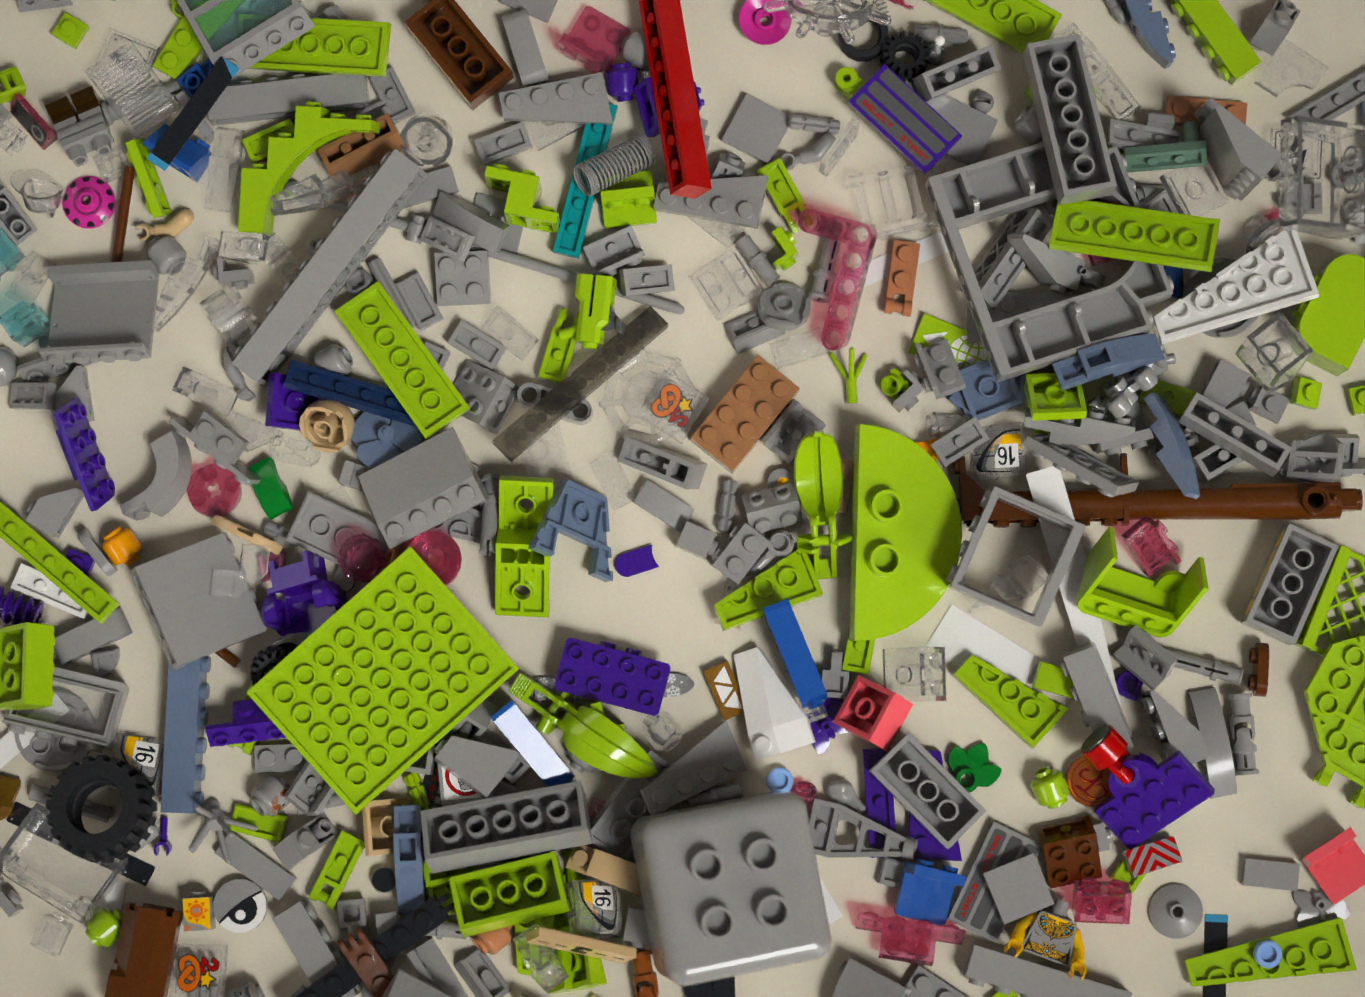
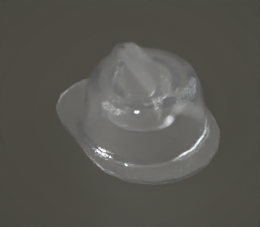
M23 169L13 173L10 178L13 188L22 195L25 207L30 212L43 214L48 218L54 216L55 211L60 206L61 198L66 195V189L43 171Z

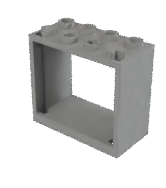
M994 486L991 491H985L979 506L983 507L981 515L974 516L968 531L972 532L970 540L963 541L957 554L962 557L959 565L952 566L946 580L951 582L949 588L1037 627H1042L1086 525ZM997 500L1068 531L1032 613L961 583Z

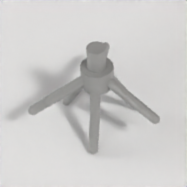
M213 800L208 803V810L195 806V810L205 816V823L188 849L195 853L210 830L216 831L225 862L228 864L231 860L222 828L229 837H232L234 834L227 824L256 831L258 827L225 818L223 811L219 809V802Z

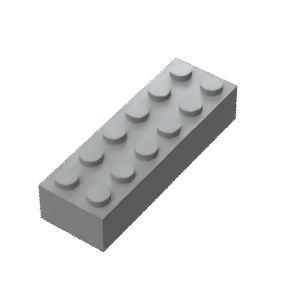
M1080 34L1028 43L1023 53V59L1058 205L1111 196L1117 184Z
M581 781L420 811L425 861L432 874L593 844L587 798Z

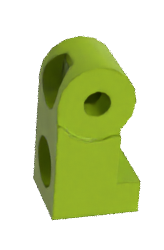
M851 67L841 68L837 71L835 77L837 91L849 100L866 83L858 77L857 72Z

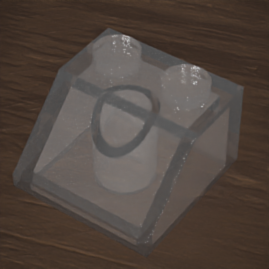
M1277 312L1248 335L1235 354L1266 392L1270 393L1289 385L1313 353V350L1281 312Z
M945 647L883 649L884 687L897 693L909 702L946 701Z

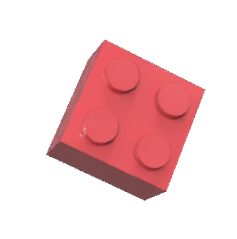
M858 675L833 723L888 752L913 704L897 693Z

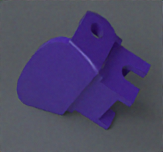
M307 550L302 552L303 561L280 566L279 568L278 562L274 560L269 561L272 587L267 589L268 596H265L261 616L265 627L276 630L283 637L300 632L312 634L349 601L340 585L328 581L325 559L319 555L314 556L313 565L311 552ZM276 593L284 594L282 601L276 599Z

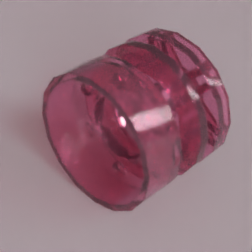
M430 531L420 534L411 541L408 548L411 546L425 563L429 561L430 554L441 558L438 561L439 567L434 568L432 565H429V567L446 586L455 580L460 572L462 556L459 546L452 537L443 532Z

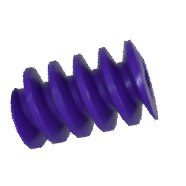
M0 586V618L3 623L8 624L11 622L12 625L25 622L39 623L44 609V602L40 601L34 607V598L31 597L27 603H24V594L21 593L17 599H14V590H10L7 595H4V586Z

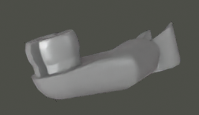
M824 134L810 150L802 151L798 155L785 153L782 155L781 160H784L786 157H792L793 163L786 167L787 170L794 169L800 163L804 165L822 161L835 148L837 140L832 134Z
M235 342L230 346H226L223 351L225 371L233 385L239 389L236 391L238 398L243 401H251L256 397L255 394L246 386L244 376L240 370L232 364L235 359L233 355L240 346Z

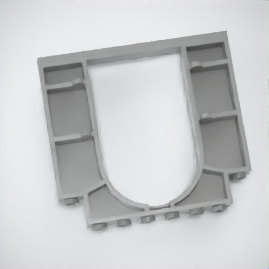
M1044 142L927 179L925 189L997 383L1051 366L1053 363L1078 355V350L1119 338L1148 334L1153 328V317L1151 312L1145 308L1167 301L1173 294V281L1169 275L1166 276L1163 268L1164 265L1131 261L1126 274L1107 287L993 323L959 229L1029 207L1034 208L1041 203L1057 199ZM1117 146L1108 149L1117 186L1111 196L1097 199L1103 200L1108 204L1145 209L1142 202L1137 200L1135 194L1136 184L1133 178L1128 176L1126 171L1127 161L1124 154H1120Z

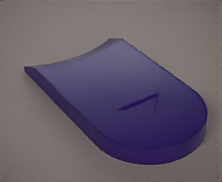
M652 545L621 554L615 561L616 571L624 577H630L660 567L654 560Z

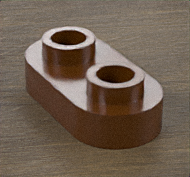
M1256 642L1254 648L1251 647L1249 650V663L1253 664V673L1249 674L1248 690L1252 691L1253 696L1265 697L1268 690L1269 645L1268 643Z

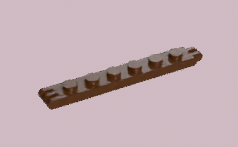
M359 926L355 931L360 939L356 940L350 932L346 934V938L351 945L347 946L342 938L336 942L373 997H382L394 974L364 930Z

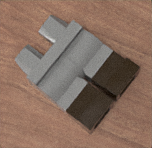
M93 86L70 95L75 108L67 96L45 105L62 149L77 167L89 161L87 157L89 152L95 150L98 156L102 157L112 153L111 143L114 142L101 107V99Z

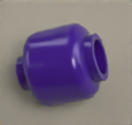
M631 62L610 65V69L604 75L607 94L610 97H617V102L633 100V88L640 83L638 69L631 66Z

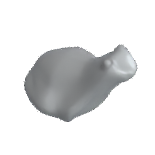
M835 780L828 784L826 796L832 801L849 805L859 813L866 811L867 807L859 799L849 781Z

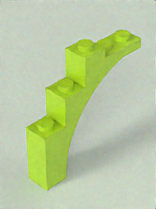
M305 102V106H296L294 134L278 133V137H269L267 165L251 164V168H242L238 232L273 235L274 217L279 199L289 178L298 166L318 148L341 136L351 133L380 134V123L371 120L372 116L357 114L355 119H346L345 114H330V110L321 107L319 102Z

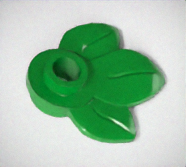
M984 743L971 747L967 752L955 746L949 755V766L954 772L953 777L969 793L978 786L988 787L992 785L1001 774L1002 769L1000 767L988 764V749ZM964 774L970 777V782L967 785L961 782V776Z

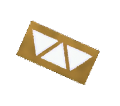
M728 661L703 671L723 719L728 720L744 713L740 688Z

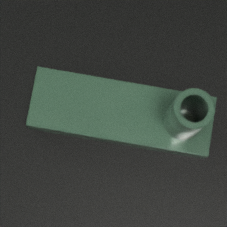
M1187 121L1183 124L1184 142L1125 147L1127 173L1207 166L1206 140L1200 141L1198 123Z

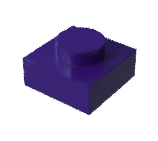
M69 549L66 558L89 577L95 564L93 558Z

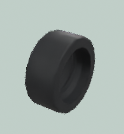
M857 9L850 12L842 20L838 31V43L841 51L848 58L857 62H868L876 59L881 54L883 46L888 39V26L885 19L879 13L870 9ZM868 21L877 28L879 39L873 48L858 50L850 44L848 31L855 22Z

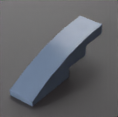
M1151 392L1144 400L1158 420L1150 428L1164 447L1156 455L1184 496L1197 499L1200 496L1197 474L1186 438L1165 398L1162 395Z

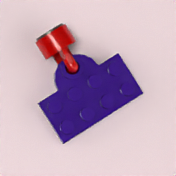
M1104 725L1095 730L1084 741L1081 753L1096 770L1101 771L1108 768L1111 771L1109 788L1113 795L1097 805L1094 812L1129 850L1214 795L1215 789L1180 750L1157 764L1150 756L1141 752L1139 755H1131L1126 750L1128 743L1112 725Z

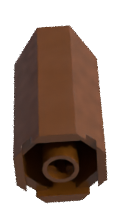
M137 902L126 903L114 963L119 965L117 970L111 969L109 973L105 997L168 996L183 911H175L171 907L143 903V907L136 906Z

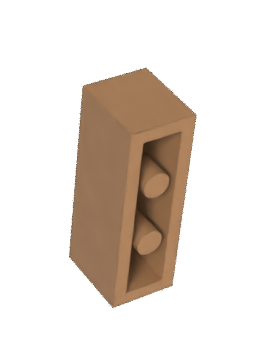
M388 113L373 120L380 123V134L351 133L318 149L327 171L337 185L380 163L389 151L392 153L397 149L401 152L407 148Z

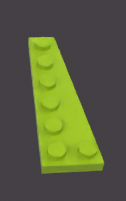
M1336 917L1183 959L1190 986L1192 987L1357 970L1342 917ZM1271 940L1280 946L1282 959L1277 966L1265 968L1256 963L1253 957V949L1258 942Z

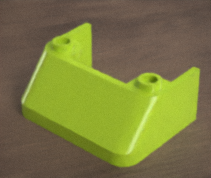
M1109 526L1087 555L1077 594V605L1082 613L1131 629L1137 625L1140 629L1155 637L1169 636L1209 590L1204 558L1198 557L1185 574L1178 571H1167L1161 574L1156 581L1114 568L1112 566L1118 560L1114 528Z

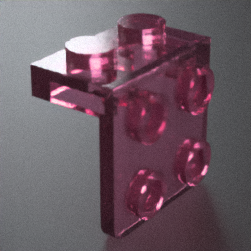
M587 6L579 16L569 35L564 33L559 41L560 50L567 58L573 61L577 59L584 63V67L593 73L603 72V75H605V72L610 69V65L614 63L619 55L623 39L627 35L630 36V30L593 7Z

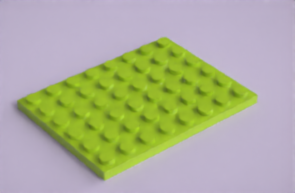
M410 546L246 693L356 815L520 668Z

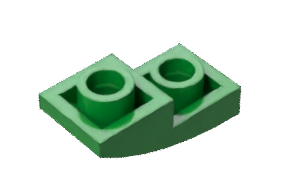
M267 457L248 468L261 478L259 484H252L264 512L270 520L293 508L287 486L281 483L272 458Z

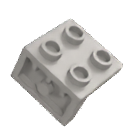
M466 361L454 383L455 388L470 407V410L461 416L497 435L517 398L519 386L502 375Z

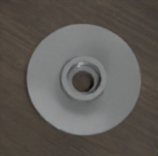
M1169 884L1157 890L1152 896L1148 914L1151 924L1160 934L1169 938L1179 939L1191 935L1199 927L1203 917V907L1200 898L1192 889L1180 884ZM1175 907L1182 909V914L1179 917L1173 915Z

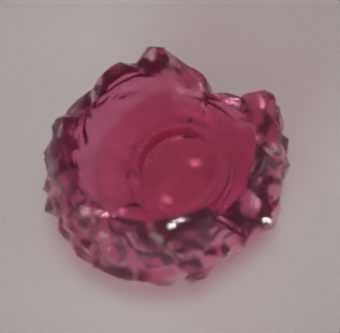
M363 533L362 535H353L344 541L339 550L338 562L344 577L356 582L370 583L374 578L377 568H381L387 563V558L380 542Z

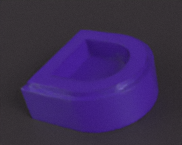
M1130 671L1119 673L1115 677L1118 694L1136 702L1143 682Z

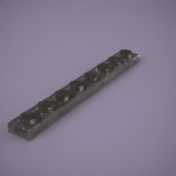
M649 306L625 327L623 335L617 333L493 440V444L510 462L514 461L668 328V323Z

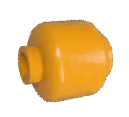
M118 526L103 537L102 549L114 565L124 563L128 567L140 558L138 553L142 549V544L130 528L122 529L121 526Z

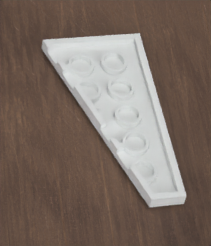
M1294 222L1286 226L1285 230L1276 236L1273 235L1267 239L1263 245L1254 251L1248 252L1217 273L1207 283H1202L1188 296L1177 300L1155 315L1154 323L1161 344L1319 298V292Z

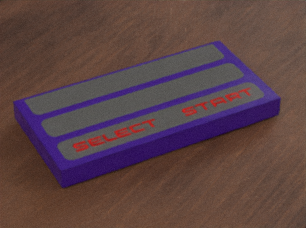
M886 64L848 101V104L924 175L962 138V135Z

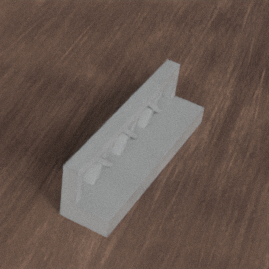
M1029 207L1014 212L974 269L976 279L980 281L979 287L986 306L990 309H996L1026 266V263L1009 241L1005 243L1008 234H1026L1039 241H1043L1053 227V224L1036 208Z
M433 938L407 954L423 981L453 997H469Z

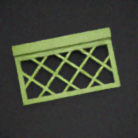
M1339 545L1296 644L1293 645L1323 656L1327 648L1321 649L1315 646L1319 635L1327 632L1330 642L1334 643L1336 639L1332 629L1344 625L1348 639L1365 634V611H1363L1359 601V597L1365 595V590L1356 593L1351 581L1362 575L1365 580L1364 556L1352 552L1351 549L1343 545ZM1349 558L1358 562L1361 572L1352 576L1349 575L1346 568ZM1347 583L1351 596L1340 601L1336 591L1339 585ZM1353 600L1358 614L1347 618L1342 604ZM1337 607L1342 621L1330 626L1327 614L1329 610ZM1360 618L1364 627L1360 634L1354 636L1349 622Z

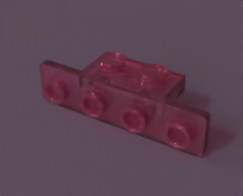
M873 912L859 913L855 922L856 929L881 933L878 958L932 966L934 963L936 941L962 945L966 930L959 929L955 925L938 926L924 920L912 922L906 921L899 916L886 918L880 917Z

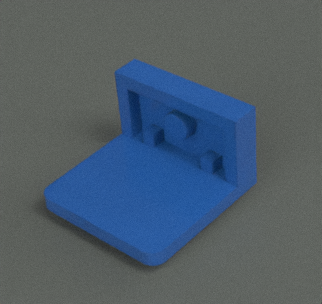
M917 859V863L906 861L894 908L895 914L936 925H944L947 920L954 886L964 887L966 876L957 874L959 868L942 865V869L932 867L933 862Z

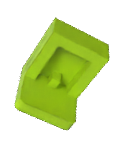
M780 226L772 231L771 237L784 256L773 262V268L776 271L780 268L785 271L796 263L795 258L798 257V251L794 247L796 240L789 230L784 232Z

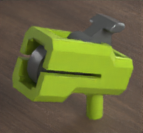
M577 274L575 297L580 301L579 315L574 326L558 331L561 340L576 336V341L581 343V348L597 349V345L604 344L605 331L615 329L620 335L624 334L625 324L617 316L614 309L616 278L603 275Z

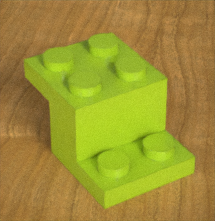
M494 164V167H486L484 176L487 187L508 192L504 209L507 224L558 234L560 226L559 213L555 212L554 208L548 206H539V209H537L542 188L540 178L535 176V172L521 169L520 172L510 171L508 166Z

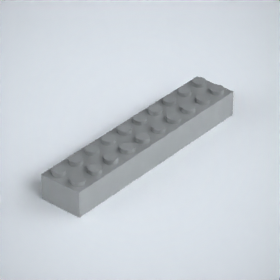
M397 149L392 153L390 151L386 153L380 162L382 167L376 174L372 173L364 183L366 188L360 195L356 194L347 205L349 210L343 217L339 216L331 226L333 231L327 239L323 237L315 247L317 252L311 260L306 259L298 270L300 274L295 281L290 280L282 290L284 295L279 302L275 301L266 311L268 316L263 323H257L249 334L251 338L247 344L240 345L233 355L235 359L232 364L256 383L268 386L269 373L279 372L428 175L418 165Z

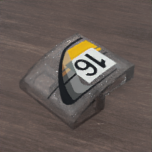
M1022 422L982 426L990 439L969 452L971 478L977 482L1026 476L1027 466L1025 448L1023 446Z
M117 732L112 757L119 758L138 769L149 780L148 785L153 787L155 796H161L164 738ZM108 785L109 790L119 791L115 786Z
M597 879L571 880L568 882L567 889L572 910L566 914L570 933L595 939L620 937L622 926L620 888Z

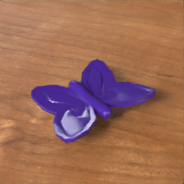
M828 697L822 707L823 717L820 713H815L814 717L817 721L808 718L816 741L813 743V746L819 754H823L829 745V737L834 739L836 737L835 733L844 734L848 732L833 723L841 708L838 698Z

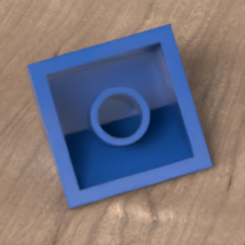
M162 125L144 141L143 145L150 153L168 130L169 125ZM189 138L169 166L198 183L214 158V155L209 150L211 146L199 138L195 141Z

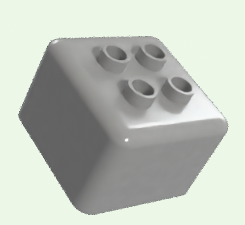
M789 792L756 794L639 818L632 826L631 842L653 961L656 970L662 976L679 985L687 986L812 961L823 957L828 952L831 946V934L806 805L798 795Z

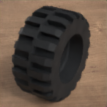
M97 755L96 759L92 756L83 757L81 764L74 761L68 765L70 770L67 773L61 771L56 777L60 780L56 786L51 785L49 793L52 794L51 800H46L45 808L50 810V814L46 815L47 824L53 827L50 833L54 839L59 841V845L63 849L89 862L98 863L101 861L107 864L113 863L114 858L119 860L128 858V851H138L141 848L138 843L142 839L148 840L151 835L147 832L149 826H155L156 818L152 816V811H157V802L152 800L155 792L153 787L148 785L149 780L138 769L119 758ZM102 786H115L119 789L122 797V809L117 821L103 832L89 833L85 830L81 818L85 800L93 791Z

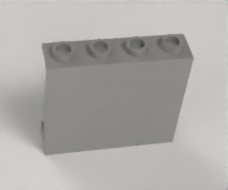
M224 532L138 565L130 572L173 671L183 668L190 662L254 636H262L267 631L262 621L261 611H258L255 604L257 601L255 592L251 587L247 586L244 579L246 577L244 567L240 562L237 563L234 556V545L230 538H226Z

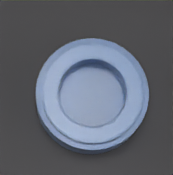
M779 767L769 772L766 782L769 790L772 792H789L794 780L789 770Z
M1262 940L1255 945L1253 957L1258 965L1272 968L1281 961L1282 951L1277 943L1271 940Z

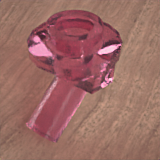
M802 781L792 786L790 793H794L802 798L809 818L810 802H814L817 789L814 784Z

